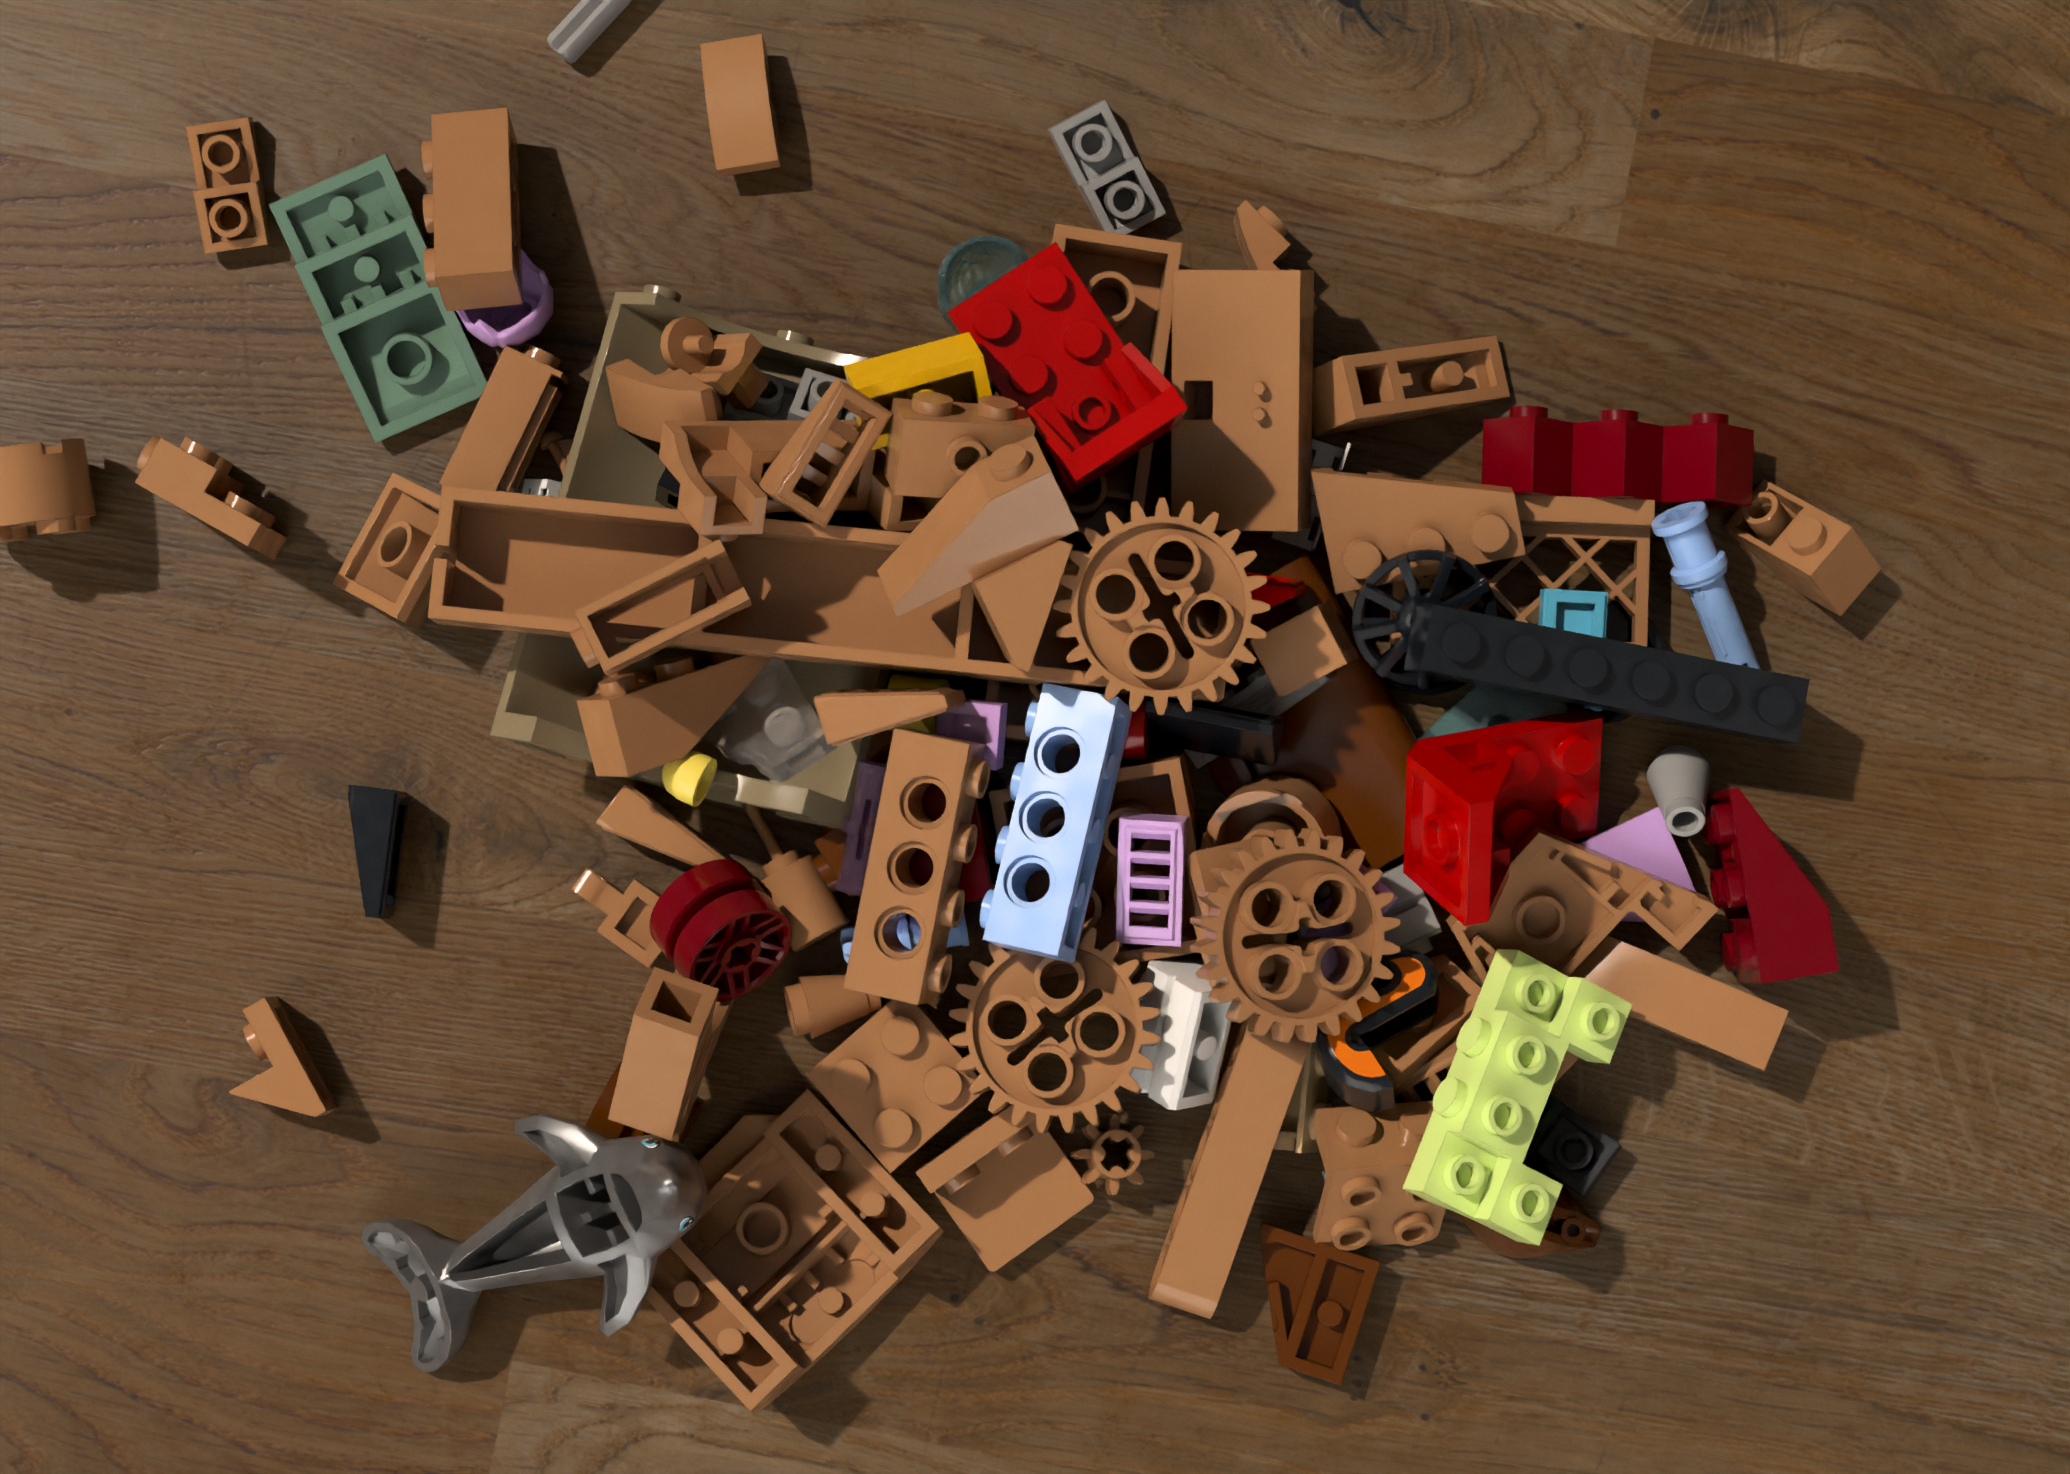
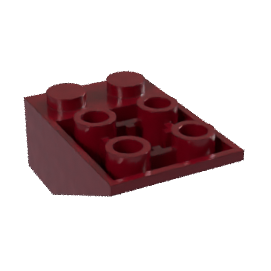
M1739 787L1708 793L1705 824L1701 829V834L1706 845L1714 844L1718 870L1710 871V888L1714 904L1718 908L1725 909L1729 933L1721 934L1720 946L1726 970L1728 972L1735 971L1737 982L1759 984L1838 972L1839 965L1829 906Z

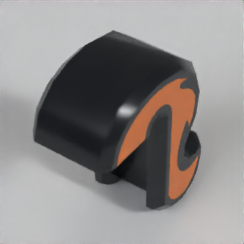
M1401 950L1399 953L1381 958L1380 963L1387 967L1394 975L1392 979L1377 978V985H1372L1381 998L1378 1003L1362 999L1356 1002L1362 1015L1360 1022L1346 1020L1338 1015L1340 1034L1337 1036L1323 1033L1317 1025L1315 1046L1326 1081L1342 1100L1353 1107L1375 1113L1395 1108L1392 1083L1371 1051L1437 1014L1439 1005L1438 973L1435 964L1429 957L1417 951Z

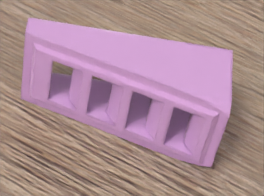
M1123 812L1119 817L1116 940L1118 942L1181 947L1188 816ZM1135 838L1170 840V852L1134 850ZM1134 863L1170 865V876L1133 874ZM1133 888L1169 890V901L1132 899ZM1131 913L1168 915V927L1131 925Z

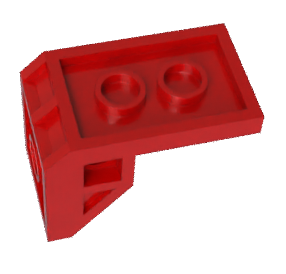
M1056 242L947 312V317L958 334L970 332L983 354L988 379L999 396L1012 399L1018 403V406L1024 407L1035 426L1034 436L1052 474L1068 496L1074 494L1178 426L1188 409L1175 387L1131 342L1124 346Z
M1589 708L1418 740L1407 753L1403 873L1464 926L1489 922L1509 878L1510 851L1533 826L1568 840L1597 835L1603 717Z

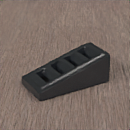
M348 785V801L365 916L391 919V916H394L409 796H407V793L397 790Z

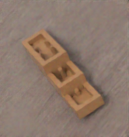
M1608 935L1568 976L1585 978L1633 1004L1628 1015L1631 1018H1637L1690 1042L1700 1044L1763 1071L1767 1066L1789 1013L1784 1008Z

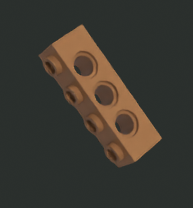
M894 728L843 988L915 1005L936 1001L937 992L943 993L945 991L952 970V955L945 953L950 927L956 928L958 926L965 904V892L963 889H958L963 863L968 864L971 861L977 844L978 828L977 825L971 824L976 798L981 799L984 796L990 778V761L984 759L986 744L916 729ZM932 784L940 787L946 797L945 811L936 821L926 815L922 806L923 794ZM918 849L927 852L933 862L932 877L925 885H921L914 880L909 868L911 857ZM905 914H909L916 919L921 931L920 940L912 950L905 947L897 935L898 922Z

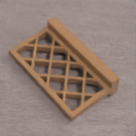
M1515 495L1523 539L1534 540L1525 547L1526 555L1514 557L1490 580L1485 577L1491 587L1496 603L1512 620L1528 623L1525 618L1539 606L1540 595L1519 613L1494 585L1520 562L1543 588L1558 589L1584 565L1609 592L1608 603L1615 598L1632 616L1631 642L1626 643L1647 647L1650 530L1652 528V520L1655 518V500ZM1544 539L1560 540L1578 559L1553 583L1527 556ZM1575 541H1597V543L1585 552ZM1607 542L1634 543V569L1618 585L1591 559ZM1437 573L1430 574L1426 578L1424 576L1416 577L1419 589H1431V582L1435 579ZM1404 580L1391 583V596L1400 601L1406 596ZM1632 581L1633 602L1622 592ZM1482 595L1459 609L1467 611ZM1392 610L1390 611V621L1397 618V613ZM1400 632L1390 634L1389 647H1393L1400 640Z

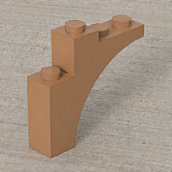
M654 967L633 1014L608 1119L670 1141L679 1142L696 1101L703 1075L735 999L716 1002L719 992L718 988L683 977L677 969H675L674 973Z

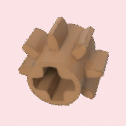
M1110 1114L1106 1119V1131L1099 1132L1096 1127L1090 1124H1085L1081 1127L1083 1134L1089 1141L1085 1149L1072 1151L1071 1157L1084 1159L1088 1171L1082 1176V1184H1090L1099 1177L1105 1179L1107 1195H1117L1119 1178L1125 1177L1134 1185H1141L1144 1182L1142 1175L1136 1169L1141 1160L1154 1158V1152L1141 1150L1137 1138L1143 1133L1144 1127L1142 1125H1136L1128 1131L1119 1130L1120 1120L1118 1114ZM1102 1142L1107 1144L1121 1142L1124 1148L1119 1153L1120 1160L1124 1163L1122 1168L1119 1166L1104 1168L1101 1161L1106 1155L1105 1150L1100 1146Z

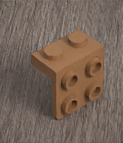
M1433 1101L1395 1103V1108L1376 1113L1353 1106L1316 1109L1312 1126L1325 1169L1326 1180L1312 1232L1315 1243L1321 1242L1335 1246L1340 1250L1349 1251L1365 1246L1391 1244L1414 1246L1431 1241L1438 1236L1446 1208L1428 1202L1402 1189L1432 1115Z

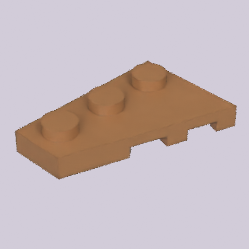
M1309 466L1336 594L1360 589L1375 569L1391 558L1410 551L1426 549L1446 551L1464 558L1473 565L1526 555L1515 494L1512 487L1434 479L1431 482L1393 478L1391 474L1367 472V475L1337 472L1333 471L1332 468ZM1419 560L1410 562L1416 578L1437 573L1440 561ZM1399 567L1387 573L1375 586L1402 581L1403 577Z

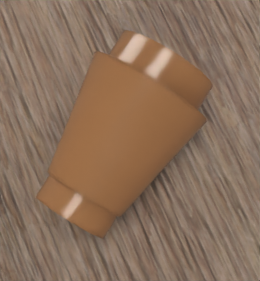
M846 975L798 976L796 984L783 987L787 1014L794 1036L809 1033L812 1039L864 1017L869 1012L881 1010L880 996L843 988Z

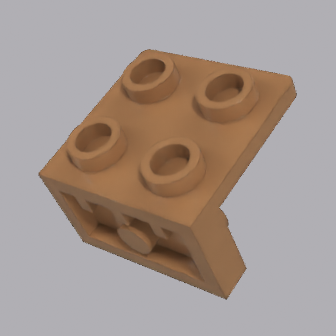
M1010 1103L918 1167L915 1172L929 1193L934 1192L987 1269L992 1272L1004 1266L1087 1207L1094 1200L1092 1192L1086 1184H1082V1178L1050 1132L1047 1131L1046 1134L1038 1132L1036 1114L1030 1113L1020 1127L1011 1124L1014 1106Z

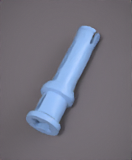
M1702 501L1687 502L1659 514L1652 520V530L1656 536L1663 537L1674 564L1670 572L1673 582L1679 585L1681 589L1688 590L1715 660L1761 669L1724 578L1728 559L1723 550L1716 549L1705 521L1709 515L1706 504Z

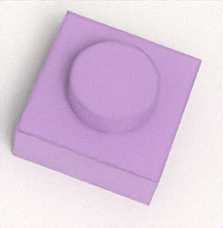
M966 698L967 702L963 703L964 706L937 714L935 734L986 744L984 759L990 761V770L996 771L1003 767L1007 702Z

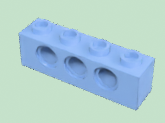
M1043 683L1040 698H1035L1030 703L1025 721V733L1027 737H1030L1025 762H1019L1016 765L1010 784V797L1015 801L1010 825L1002 827L995 847V861L997 864H1000L994 890L989 889L985 894L980 910V926L985 928L983 940L1002 948L1074 963L1133 711H1130L1129 705L1120 698L1114 697L1108 702L1104 699V694ZM1078 743L1080 758L1077 765L1066 773H1057L1055 768L1057 753L1068 744ZM1062 806L1065 812V822L1062 829L1056 835L1044 838L1040 831V822L1043 815L1053 807ZM1046 870L1050 877V886L1047 893L1040 900L1029 902L1025 894L1027 880L1035 872Z

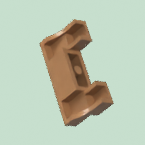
M804 420L663 421L659 459L680 483L677 509L698 535L713 541L720 539L721 542H728L737 539L738 535L763 534L765 514L793 512L767 496L758 485L769 466ZM841 420L857 430V420ZM830 430L827 431L822 440L838 451H841L847 441ZM887 446L871 450L835 511L867 510L885 531L911 533L942 498L894 495L884 475ZM814 453L808 464L824 473L831 463ZM800 477L795 488L807 495L814 484Z

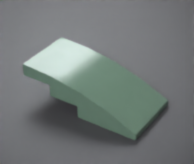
M387 153L269 204L296 262L295 268L322 323L321 329L375 443L481 397L488 380L457 311H446L439 288H429L427 285L424 270V249H429L430 246Z

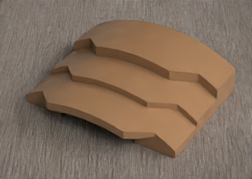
M808 1089L781 1115H744L698 1161L702 1167L707 1187V1195L695 1226L658 1256L651 1287L645 1297L746 1408L755 1414L788 1389L839 1343L904 1278L944 1232Z

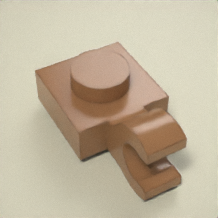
M586 868L572 887V890L608 915L597 932L649 969L662 952L652 939L649 928L653 908L660 896L637 879H634L627 890L622 893L590 868Z

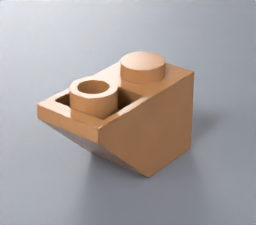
M1765 479L1752 492V506L1740 507L1723 526L1734 539L1793 589L1839 616H1842L1882 569L1851 526Z

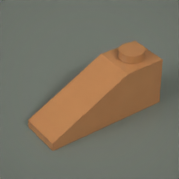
M1497 335L1346 355L1314 368L1312 411L1314 436L1366 429L1499 401L1510 397Z
M1032 435L1014 444L1004 445L994 451L992 455L972 464L877 570L891 607L897 617L1079 530L1035 436Z

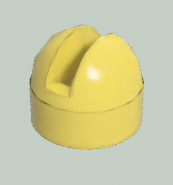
M690 750L684 758L664 765L661 772L665 789L677 800L697 807L704 800L712 785L717 769V760L701 752Z

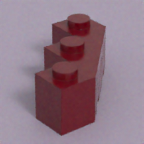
M1514 406L1510 407L1509 417L1483 420L1481 484L1512 487L1515 495L1655 500V504H1672V508L1693 501L1704 502L1707 509L1752 506L1754 430L1728 425L1729 415L1721 413H1695L1690 415V424L1659 426L1638 421L1639 412L1634 410L1600 411V421L1571 423L1548 418V408Z

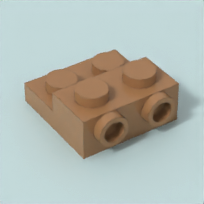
M157 435L148 441L137 461V469L141 472L135 481L136 484L246 546L272 559L276 558L287 537L270 528L276 519L275 516L239 497L245 485L228 476L234 465L233 463L186 436L180 447Z

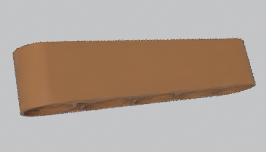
M1249 1017L1240 1026L1159 1255L1148 1293L1150 1300L1208 1319L1213 1316L1221 1297L1310 1045L1309 1042L1298 1040L1295 1031L1289 1043L1273 1040L1271 1028L1264 1036L1251 1034L1248 1032Z

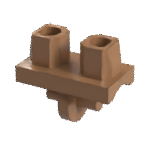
M680 317L673 319L666 325L661 335L660 348L662 357L669 368L663 373L657 374L658 377L681 368L705 384L710 385L717 393L720 402L725 398L735 410L750 409L769 383L766 376L752 362L763 347L752 333L712 335L707 325L694 317Z

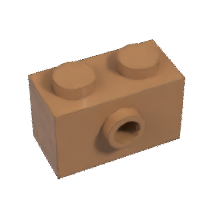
M931 391L916 392L913 394L912 399L893 398L891 410L893 414L890 419L884 475L893 494L896 496L943 498L972 464L992 455L994 451L1004 445L1014 444L1034 435L1035 426L1024 407L1018 406V403L1012 399L1001 396H983L978 399V403L953 402L950 396Z

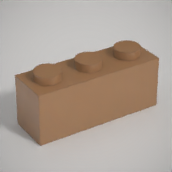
M508 108L431 114L432 140L422 141L421 145L426 179H433V194L423 195L422 201L427 233H434V248L424 249V270L427 285L429 288H439L446 311L522 305L518 143Z

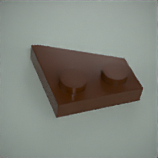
M1261 1221L1258 1231L1278 1363L1280 1366L1341 1386L1381 1262L1352 1251L1340 1250L1335 1246L1325 1243H1315L1313 1238Z

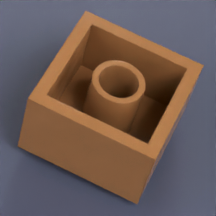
M893 999L806 1074L809 1080L889 1173L894 1171L981 1095H973L969 1091L970 1086L980 1074L977 1070L970 1072H960L957 1070L955 1065L965 1056L956 1046L949 1043V1037L921 1005Z

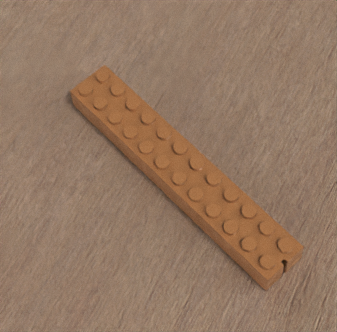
M442 485L436 545L445 553L456 554V563L454 565L448 559L434 558L428 618L442 625L572 638L570 632L581 627L573 611L714 541L698 535L678 509ZM766 518L764 520L763 534L738 535V538L733 541L721 542L752 605L667 646L668 648L1042 686L1043 683L1068 688L1105 692L1109 681L1102 675L1094 682L1086 685L1082 679L1091 665L1089 660L1085 658L1068 663L1066 656L1079 643L1076 637H1057L1056 630L1072 622L1070 613L1053 609V604L1029 672L1016 668L1005 658L969 583L897 617L891 607L877 570L910 533L827 525L823 528L815 523ZM1129 556L1128 562L1150 599V605L1142 610L1144 617L1147 621L1158 617L1164 623L1181 656L1185 659L1192 658L1194 650L1172 613V608L1180 602L1175 592L1170 595L1161 593L1142 558ZM1068 557L1063 574L1077 575L1080 567ZM1155 559L1154 562L1157 572L1167 580L1183 578L1192 567V562ZM704 574L608 621V624L619 643L635 644L717 603V600ZM1113 574L1105 577L1100 581L1096 589L1098 604L1110 613L1125 611L1131 606L1135 598L1133 583L1123 575ZM1059 583L1053 602L1071 598L1072 590ZM1205 599L1199 601L1191 607L1188 613L1190 630L1202 638L1217 635L1225 624L1224 610L1214 600ZM1144 633L1133 640L1129 649V657L1137 668L1151 671L1159 668L1165 662L1168 648L1161 636L1155 633ZM1220 676L1213 681L1217 694L1216 701L1212 702L1200 689L1192 692V701L1220 702L1224 699L1226 681ZM1122 688L1119 693L1129 694L1130 691ZM1177 696L1168 697L1170 699H1178Z

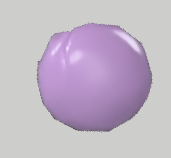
M521 250L522 305L457 310L466 329L478 340L491 347L499 346L504 348L505 345L508 347L520 346L539 335L553 315V288L550 286L544 270H540L533 264L523 250Z

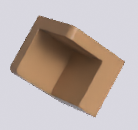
M1330 600L1269 630L1266 638L1249 641L1275 692L1281 697L1360 658Z

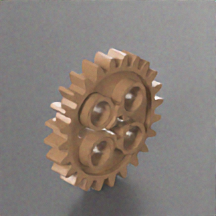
M1165 498L1158 499L1154 516L1150 517L1145 516L1142 507L1137 501L1131 502V521L1125 524L1111 511L1105 513L1110 532L1103 537L1090 528H1086L1083 531L1093 548L1088 554L1077 550L1070 551L1069 558L1080 568L1077 575L1063 574L1060 584L1071 589L1072 595L1071 598L1053 602V609L1070 613L1072 622L1056 630L1057 637H1076L1079 643L1066 656L1068 663L1087 658L1091 665L1085 672L1082 681L1087 685L1102 675L1108 679L1104 699L1108 702L1122 688L1130 691L1129 709L1133 712H1136L1144 696L1153 697L1158 715H1164L1168 697L1177 696L1186 712L1191 711L1192 692L1198 689L1212 702L1216 701L1217 694L1213 681L1220 676L1225 681L1236 686L1239 683V679L1230 665L1235 659L1252 664L1256 661L1254 655L1243 646L1246 638L1260 639L1266 638L1267 632L1260 627L1251 624L1253 614L1270 610V604L1253 600L1251 591L1264 585L1267 582L1266 576L1259 575L1247 576L1244 570L1256 558L1257 553L1255 550L1236 555L1231 548L1238 540L1241 532L1235 528L1221 537L1215 534L1214 531L1219 514L1215 511L1209 514L1201 524L1193 522L1194 507L1193 502L1190 501L1184 504L1178 517L1169 515V508ZM1170 541H1179L1185 544L1193 557L1189 573L1178 580L1163 578L1157 572L1154 564L1155 554L1164 543ZM1137 553L1140 555L1161 593L1170 595L1175 592L1180 602L1172 608V613L1194 650L1192 658L1185 659L1181 656L1164 623L1158 617L1151 618L1148 621L1144 617L1142 610L1150 605V599L1128 562L1131 554ZM1113 574L1127 577L1133 583L1135 589V598L1131 606L1119 613H1110L1104 610L1096 599V589L1100 581ZM1205 599L1218 602L1225 613V624L1222 630L1217 635L1209 638L1195 635L1188 625V613L1191 607ZM1144 633H1155L1161 636L1168 648L1165 662L1159 668L1151 671L1137 668L1129 657V649L1133 640Z
M1278 828L1275 831L1273 844L1267 835L1255 834L1251 836L1253 855L1241 848H1231L1228 852L1234 869L1231 871L1225 868L1212 867L1210 870L1213 878L1220 885L1218 891H1198L1197 893L1200 900L1210 906L1209 915L1195 916L1190 919L1191 924L1206 930V939L1190 945V951L1207 954L1210 962L1203 965L1196 972L1197 978L1217 980L1219 982L1212 989L1208 999L1210 1002L1219 1004L1232 1000L1226 1018L1229 1021L1241 1023L1249 1017L1248 1032L1251 1034L1264 1036L1271 1028L1273 1040L1289 1043L1295 1031L1298 1040L1312 1043L1316 1040L1318 1025L1323 1033L1337 1036L1340 1034L1338 1015L1346 1020L1360 1022L1362 1015L1356 1002L1362 999L1378 1003L1381 999L1371 985L1374 977L1392 979L1394 975L1380 962L1382 955H1392L1400 952L1399 946L1384 940V932L1401 925L1400 919L1383 916L1381 911L1395 896L1391 892L1374 891L1372 889L1379 881L1383 872L1377 868H1365L1359 871L1365 852L1361 849L1350 848L1342 853L1343 838L1340 836L1327 835L1320 843L1319 830L1302 828L1298 838H1296L1292 829ZM1326 882L1332 894L1331 903L1328 909L1320 915L1314 905V894L1317 887ZM1261 890H1264L1271 902L1270 912L1267 918L1258 923L1252 914V902L1255 896ZM1344 922L1348 924V931L1345 934L1328 937L1296 938L1292 941V945L1279 942H1266L1244 948L1242 945L1243 938L1249 935L1291 933L1297 931L1299 926L1319 929ZM1333 947L1338 956V968L1335 974L1326 980L1322 974L1321 960L1324 953ZM1272 956L1278 968L1277 977L1272 985L1264 989L1259 979V968L1267 957Z
M1091 927L1081 942L1079 941L1074 963L1015 950L1005 952L1001 947L989 943L987 945L995 962L990 967H987L979 962L971 961L969 966L980 980L976 986L957 984L956 990L970 1000L968 1008L949 1011L951 1018L966 1024V1031L949 1038V1043L956 1047L968 1048L970 1054L961 1059L955 1066L960 1072L977 1070L980 1074L969 1088L971 1094L978 1095L989 1089L995 1092L988 1107L991 1113H998L1009 1103L1013 1105L1011 1124L1016 1127H1020L1030 1113L1036 1114L1037 1130L1043 1134H1046L1052 1117L1060 1118L1061 1125L1068 1134L1074 1132L1076 1114L1083 1113L1094 1127L1099 1126L1100 1119L1097 1106L1105 1103L1117 1113L1122 1112L1123 1108L1116 1093L1121 1088L1136 1094H1140L1142 1091L1139 1084L1131 1076L1134 1069L1154 1070L1155 1065L1141 1054L1142 1046L1161 1044V1038L1152 1032L1145 1031L1144 1023L1161 1017V1011L1158 1008L1142 1007L1140 1001L1155 989L1151 982L1133 985L1130 981L1141 967L1137 959L1127 961L1120 966L1116 963L1122 948L1120 942L1115 940L1102 951L1097 949L1099 932L1096 928ZM1063 964L1074 967L1078 973L1079 980L1076 990L1066 998L1055 999L1049 997L1044 989V979L1048 971L1057 965ZM1095 989L1102 991L1103 996L1097 1003L1083 1010L1066 1023L1064 1027L1069 1036L1065 1041L1059 1043L1053 1037L1046 1038L1019 1064L1015 1066L1009 1064L1008 1058L1013 1052L1027 1045L1046 1030V1025L1042 1018L1047 1013L1052 1012L1058 1018L1064 1017L1090 992ZM1011 1004L1023 1007L1027 1019L1023 1032L1013 1039L999 1038L993 1029V1019L996 1012L1000 1008ZM1106 1015L1116 1020L1119 1028L1117 1041L1106 1050L1096 1051L1088 1048L1084 1041L1083 1033L1086 1024L1097 1016ZM1054 1055L1062 1058L1067 1069L1064 1083L1053 1091L1039 1090L1035 1086L1032 1077L1035 1064L1045 1056Z

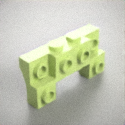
M1497 949L1471 1016L1458 1033L1456 1054L1446 1079L1440 1083L1434 1094L1432 1115L1402 1189L1428 1202L1470 1218L1517 1242L1540 1246L1563 1184L1523 1165V1161L1566 1051L1587 1062L1610 1064L1633 1004L1585 978L1568 977L1520 950Z

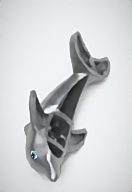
M548 1114L515 1120L514 1133L543 1152L556 1166L464 1243L449 1238L424 1224L403 1218H385L371 1222L364 1227L361 1242L366 1251L384 1263L410 1293L414 1322L413 1343L410 1352L413 1365L424 1373L436 1371L447 1364L459 1352L470 1331L482 1290L604 1275V1294L598 1329L609 1337L633 1321L650 1290L658 1256L696 1225L707 1195L702 1167L690 1149L676 1141H670L652 1134L606 1139L579 1123Z

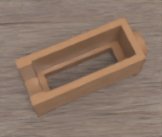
M526 344L522 353L505 345L439 482L441 486L517 492L540 444V440L563 396L558 386L562 384L569 387L571 383L563 372L557 370L561 362L559 358L530 344Z
M720 539L573 611L581 627L570 632L588 669L600 663L604 673L611 676L615 672L735 612L751 606L752 602ZM704 574L717 603L623 650L621 649L608 621Z

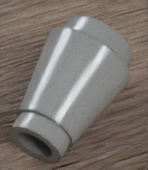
M1674 745L1661 750L1654 757L1647 771L1648 785L1666 822L1667 829L1672 834L1682 837L1694 835L1703 828L1711 779V768L1706 759L1695 749L1684 745Z

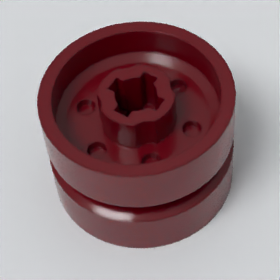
M729 859L708 861L683 873L662 893L650 917V934L657 946L675 966L681 976L718 988L719 992L716 1002L738 998L765 982L783 962L792 941V927L786 916L765 893L764 889L746 867L737 861Z

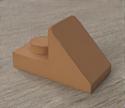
M278 996L265 997L243 1009L242 1011L249 1022L248 1025L243 1027V1032L249 1046L261 1061L268 1058L273 1067L230 1090L229 1093L313 1117L326 1115L336 1110L338 1106Z

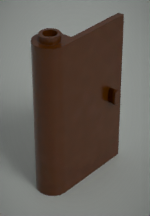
M1307 554L1271 574V576L1304 580V583H1308L1307 593L1273 607L1269 611L1253 616L1251 624L1268 632L1303 612L1330 600L1360 658L1332 671L1335 676L1332 680L1278 716L1285 722L1278 761L1275 765L1268 766L1249 762L1255 772L1256 778L1269 775H1284L1308 779L1315 784L1319 792L1332 805L1338 817L1343 838L1342 853L1350 848L1361 849L1365 852L1362 864L1366 868L1378 869L1404 854L1407 753L1418 739L1382 677L1375 672L1360 653L1351 624L1310 554ZM1246 638V641L1249 642L1253 638ZM1254 650L1251 653L1256 658L1255 663L1244 662L1236 672L1239 683L1236 686L1228 683L1225 687V692L1231 688H1234L1236 693L1249 686L1246 678L1262 668ZM1219 756L1207 764L1226 798L1243 784L1256 779L1247 763L1242 760ZM1326 882L1314 895V905L1331 894L1330 887Z

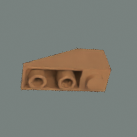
M709 652L710 657L693 662L691 655H684L653 664L655 675L638 680L636 673H629L598 682L600 693L576 700L596 776L630 777L684 758L772 658Z

